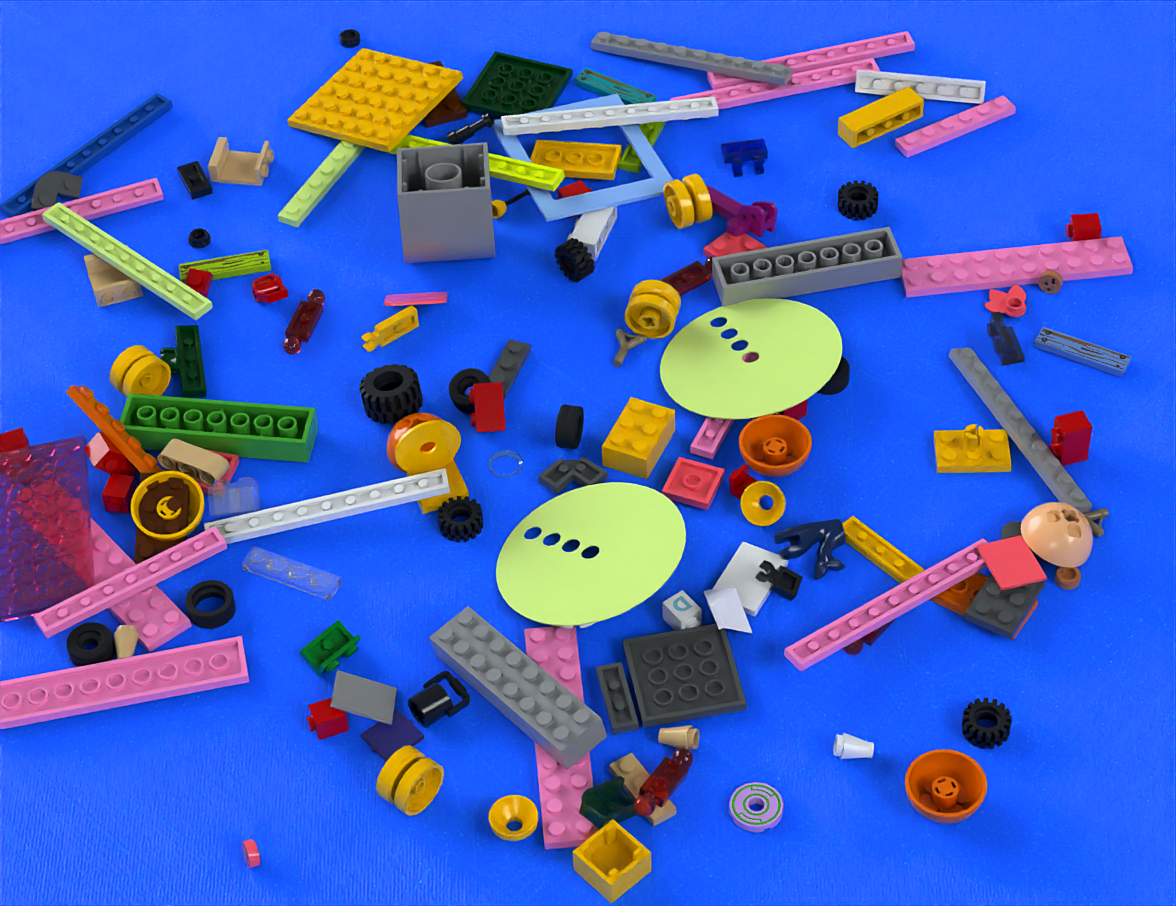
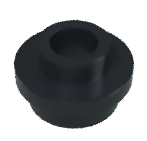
M197 228L190 232L188 241L193 248L201 249L210 244L211 237L205 229Z

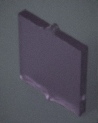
M395 710L391 725L378 722L363 732L361 738L371 747L373 753H377L387 762L397 750L403 746L416 745L424 739V735L413 725L412 720H408L402 713Z

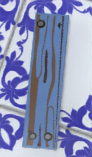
M1044 326L1034 341L1035 348L1121 378L1132 359L1131 356Z

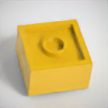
M613 819L572 851L574 871L611 904L652 871L651 852Z

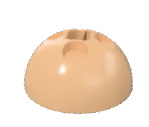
M1061 502L1041 504L1028 512L1021 522V533L1026 544L1034 553L1049 563L1073 568L1084 564L1090 556L1093 546L1091 526L1086 517L1069 504Z

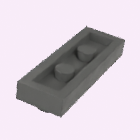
M509 339L488 377L490 382L502 381L504 399H506L531 352V344Z
M622 663L596 667V674L613 735L639 730L638 719Z

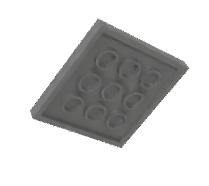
M717 624L622 639L643 728L747 710V703L725 628L719 630Z

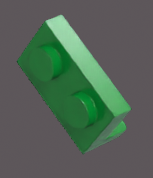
M337 620L301 649L299 654L318 676L322 675L325 671L331 673L340 665L339 660L342 657L346 656L349 658L359 649L357 644L361 637L358 634L354 637Z

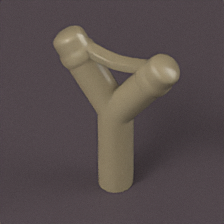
M622 329L615 331L620 345L613 360L615 367H621L629 350L647 341L645 334L630 335L623 332Z
M1101 508L1088 513H1082L1088 520L1092 533L1097 537H1101L1104 534L1102 521L1105 517H1108V509ZM1100 519L1099 525H1097L1093 520Z

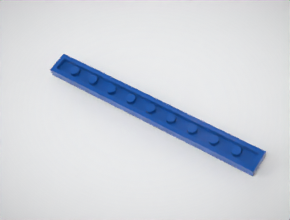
M159 93L154 94L44 174L59 171L79 176L172 109V101ZM43 175L0 205V213L8 218L28 213L31 209L35 185Z

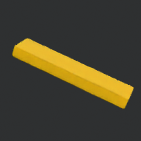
M851 516L842 523L845 532V542L900 584L925 571V569L856 517Z

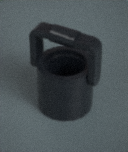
M443 671L423 685L424 689L410 697L407 701L413 717L421 726L427 728L444 716L452 717L467 707L470 703V696L466 692L467 689L457 678H454L449 671ZM443 679H446L450 687L463 699L454 707L447 692L438 684Z

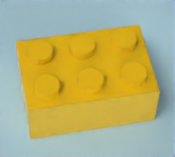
M631 397L602 445V465L648 479L676 430L675 410Z

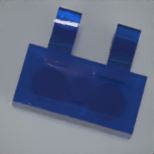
M764 138L721 144L724 163L732 164L734 177L743 176L741 169L743 161L753 160L755 174H764L763 163L764 159L768 158Z

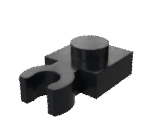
M764 560L759 567L764 569L767 574L760 571L755 578L760 582H770V590L792 601L796 597L803 576L782 565L776 570L772 563Z

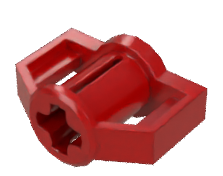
M274 273L254 279L253 284H251V290L257 303L265 302L270 304L288 297L287 289L280 277Z

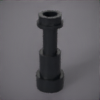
M490 113L482 114V119L472 125L467 124L457 131L453 130L447 133V139L452 145L463 144L464 141L473 137L474 133L486 126L491 128L495 124L494 119Z

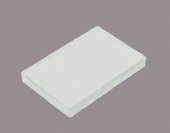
M742 542L713 589L736 588L745 613L756 617L772 591L770 590V582H760L755 578L760 571L767 574L764 569L759 567L764 560L769 561L777 570L780 565L787 567L788 560L781 559L778 554Z

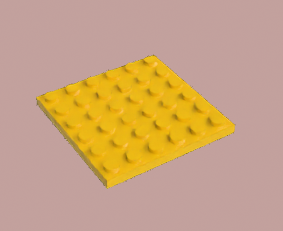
M362 48L287 119L289 127L389 153L463 79L461 71Z

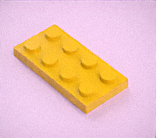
M536 140L530 160L534 164L563 170L565 177L614 180L622 154V146Z

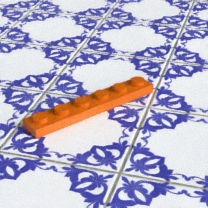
M72 385L66 391L70 398L140 473H159L164 471L157 465V460L141 448V443L125 431L124 424L109 414L110 410L108 407L93 397L94 393L90 388L85 385Z

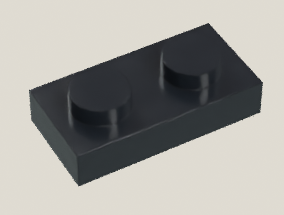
M198 161L177 167L178 175L192 200L213 193L212 186Z

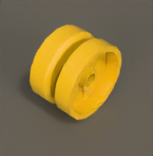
M697 173L683 177L682 182L676 179L664 184L665 205L672 222L678 229L690 227L694 221L702 223L711 219L712 203L704 181Z
M658 280L641 281L634 286L631 292L629 303L624 313L625 322L638 335L645 334L650 339L664 338L672 332L675 326L676 316L681 306V298L678 292L665 282Z
M134 345L123 351L114 361L110 370L109 380L111 385L125 395L126 398L129 393L162 396L171 380V370L166 362L143 345Z
M403 746L387 760L381 769L376 784L377 794L392 804L395 803L396 808L409 816L417 815L437 795L443 782V766L428 757L425 758V755L413 746Z

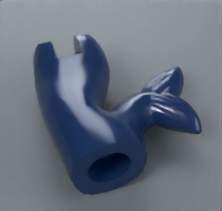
M839 519L797 525L778 532L773 536L775 544L790 542V547L778 552L783 560L798 558L805 554L814 544L820 542L815 563V580L821 579L828 569L839 571L846 567L832 556V551L845 543V532Z

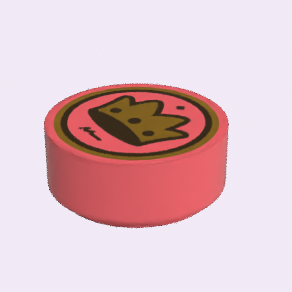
M253 839L243 841L242 850L248 868L259 866L260 855Z

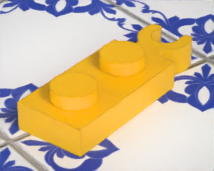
M410 305L375 325L374 332H367L361 337L366 342L363 348L367 352H371L378 345L384 347L419 326L417 309Z

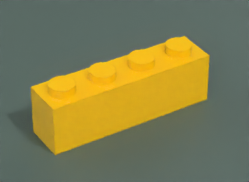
M908 86L839 117L838 135L851 148L858 147L923 117L924 100Z

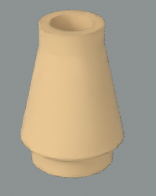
M131 625L118 626L113 634L117 659L133 657L139 639L137 629Z
M692 725L660 728L658 741L660 744H666L690 752L691 749L696 750L698 748L699 729L693 728Z

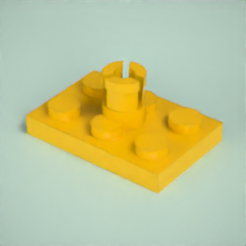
M977 424L968 425L965 430L934 431L933 439L937 473L1011 472L1012 465L1007 432L1004 429L984 430L981 426L976 430Z

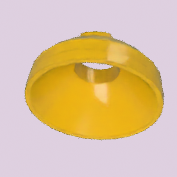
M757 481L750 484L744 490L740 504L742 513L749 522L757 526H769L777 522L784 514L786 500L784 493L776 484L769 481ZM764 495L770 496L773 500V506L770 510H765L760 506V499Z
M508 795L500 798L491 806L488 816L489 824L493 833L501 839L507 841L522 840L535 831L538 824V810L530 799L520 795ZM512 821H518L522 824V827L517 831H510L506 826Z

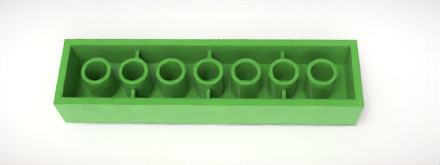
M131 393L127 397L119 420L124 424L125 431L130 436L135 437L141 443V448L144 450L162 451L172 439H178L203 449L234 454L244 458L307 463L310 461L319 428L316 408Z

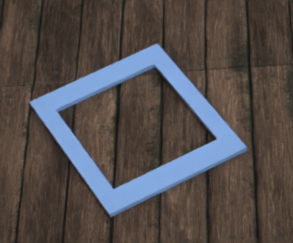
M618 94L530 113L624 105ZM501 119L494 120L495 124L492 125V129L509 158L532 163L518 138L511 135L504 136ZM627 124L619 127L652 178L554 200L548 190L528 185L526 187L548 222L664 195V184L673 179L637 124Z

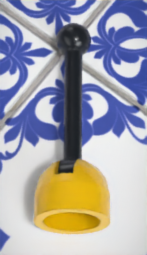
M526 188L523 193L506 202L502 200L492 201L493 218L498 219L506 213L508 205L526 195L530 196L531 194Z

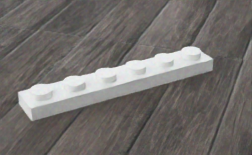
M857 70L855 92L890 95L909 86L923 99L983 104L986 81Z

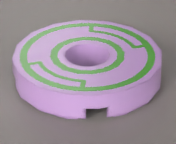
M759 782L747 783L737 788L731 795L729 803L730 816L733 818L734 823L745 831L764 832V829L769 827L772 829L782 819L784 808L782 797L775 788L768 784ZM753 804H759L763 806V809L753 811L749 807Z

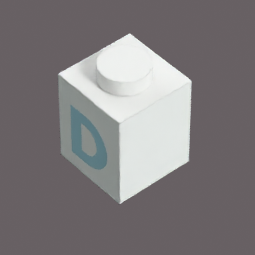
M683 590L662 602V617L674 631L702 625V609Z

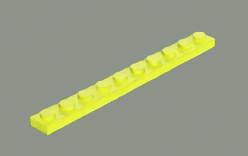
M407 134L389 153L397 155L398 148L452 144ZM488 153L490 177L549 191H555L565 178L564 171Z

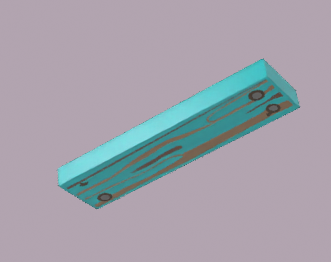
M585 68L574 79V85L601 96L618 94L624 105L657 102L656 95L589 68Z

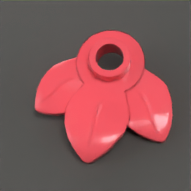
M1017 284L1012 286L1008 293L990 289V301L985 303L984 306L987 310L996 314L1020 317L1026 312L1024 302L1027 295Z

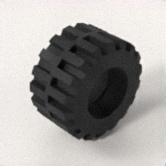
M387 364L373 369L374 371L368 372L366 377L362 378L359 389L365 413L374 422L380 421L381 424H395V422L410 414L418 413L419 407L423 405L418 375L411 367L407 368L403 364L400 366L398 364Z

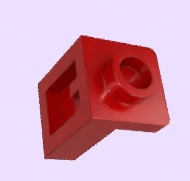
M189 268L185 284L207 298L213 274L208 271Z
M743 464L738 470H734L729 477V493L741 500L744 490L750 484L758 481L749 476V466Z

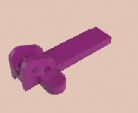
M706 185L712 203V210L728 219L726 231L729 234L742 235L751 232L757 237H762L763 230L771 233L774 232L778 211L773 202L756 201L751 206H744L711 186Z

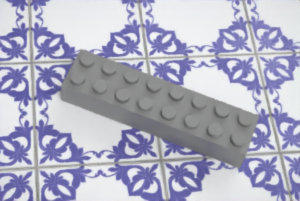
M890 227L713 257L712 278L722 306L726 307L751 299H780L901 277L903 257Z
M469 606L429 637L434 652L440 660L567 770L607 737L600 716Z

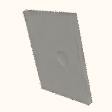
M337 670L330 707L391 725L397 688Z

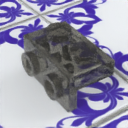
M1000 312L991 313L990 323H987V333L993 341L994 351L998 354L1002 366L1024 362L1025 357L1013 327L1005 326Z

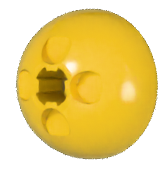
M178 471L159 472L146 478L136 488L131 500V515L137 527L147 536L161 541L177 540L189 535L200 523L205 507L204 495L199 484L189 475ZM170 477L183 479V482L189 486L190 493L188 527L180 532L168 535L156 534L145 529L141 525L142 523L139 518V505L142 497L148 491L146 487L157 480L159 483L168 481ZM172 496L162 498L157 504V512L162 519H175L181 512V507L175 514L174 511L167 508V502L165 501H168Z

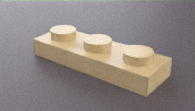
M632 753L609 765L611 774L653 826L676 815L674 804Z

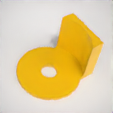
M442 420L427 421L412 427L399 439L395 447V459L398 465L406 470L407 477L446 469L451 493L417 500L423 514L438 510L439 507H442L444 501L449 503L448 499L451 497L454 500H457V496H461L462 500H464L465 496L469 497V491L453 459L460 448V433L453 424ZM427 442L435 443V447L427 452L420 451L423 444Z

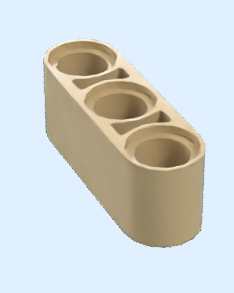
M172 439L157 456L158 463L166 470L190 472L191 477L195 481L212 487L217 485L230 468L228 461L223 456L178 439Z

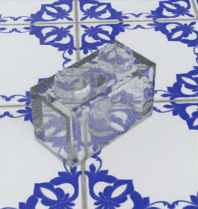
M252 477L239 478L237 483H228V480L213 481L214 485H207L209 511L212 517L241 515L261 511L260 486L258 481H253Z

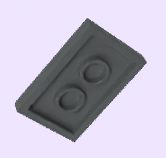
M991 573L966 610L964 620L1011 640L1045 588V581L1002 591Z

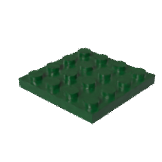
M495 51L462 100L461 106H465L468 111L481 114L490 113L491 116L497 118L553 108L572 78L573 71L570 68Z

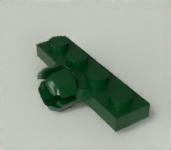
M198 325L175 326L176 348H162L160 350V354H162L160 359L169 365L171 375H179L183 398L206 397L207 389Z

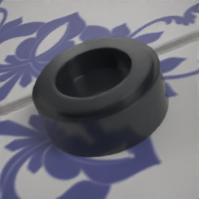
M353 29L344 30L339 35L340 44L345 48H354L361 42L360 33Z

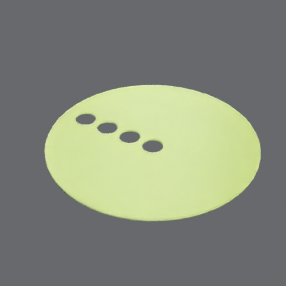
M751 299L711 310L682 328L673 337L663 353L660 364L661 381L668 395L676 403L702 416L737 420L771 415L805 401L831 379L842 357V339L833 321L814 307L786 299ZM721 317L727 320V323L721 327L710 325L711 321L715 318ZM727 329H735L738 332L735 337L730 339L721 337V333ZM737 341L748 342L747 348L740 351L733 350L731 346ZM754 352L759 354V358L754 362L748 363L742 360L743 356L747 353Z
M610 482L571 490L549 500L532 511L508 536L500 551L496 567V580L499 591L506 603L515 612L542 624L578 626L618 616L652 596L673 574L685 549V523L680 511L669 498L646 486L624 482ZM538 527L541 529V534L535 539H526L524 537L525 532L530 528ZM550 534L560 535L561 538L558 543L551 546L543 544L546 536ZM570 540L580 542L579 547L575 551L565 552L562 550L563 545ZM591 546L599 548V553L595 557L590 559L582 557V552L586 548Z

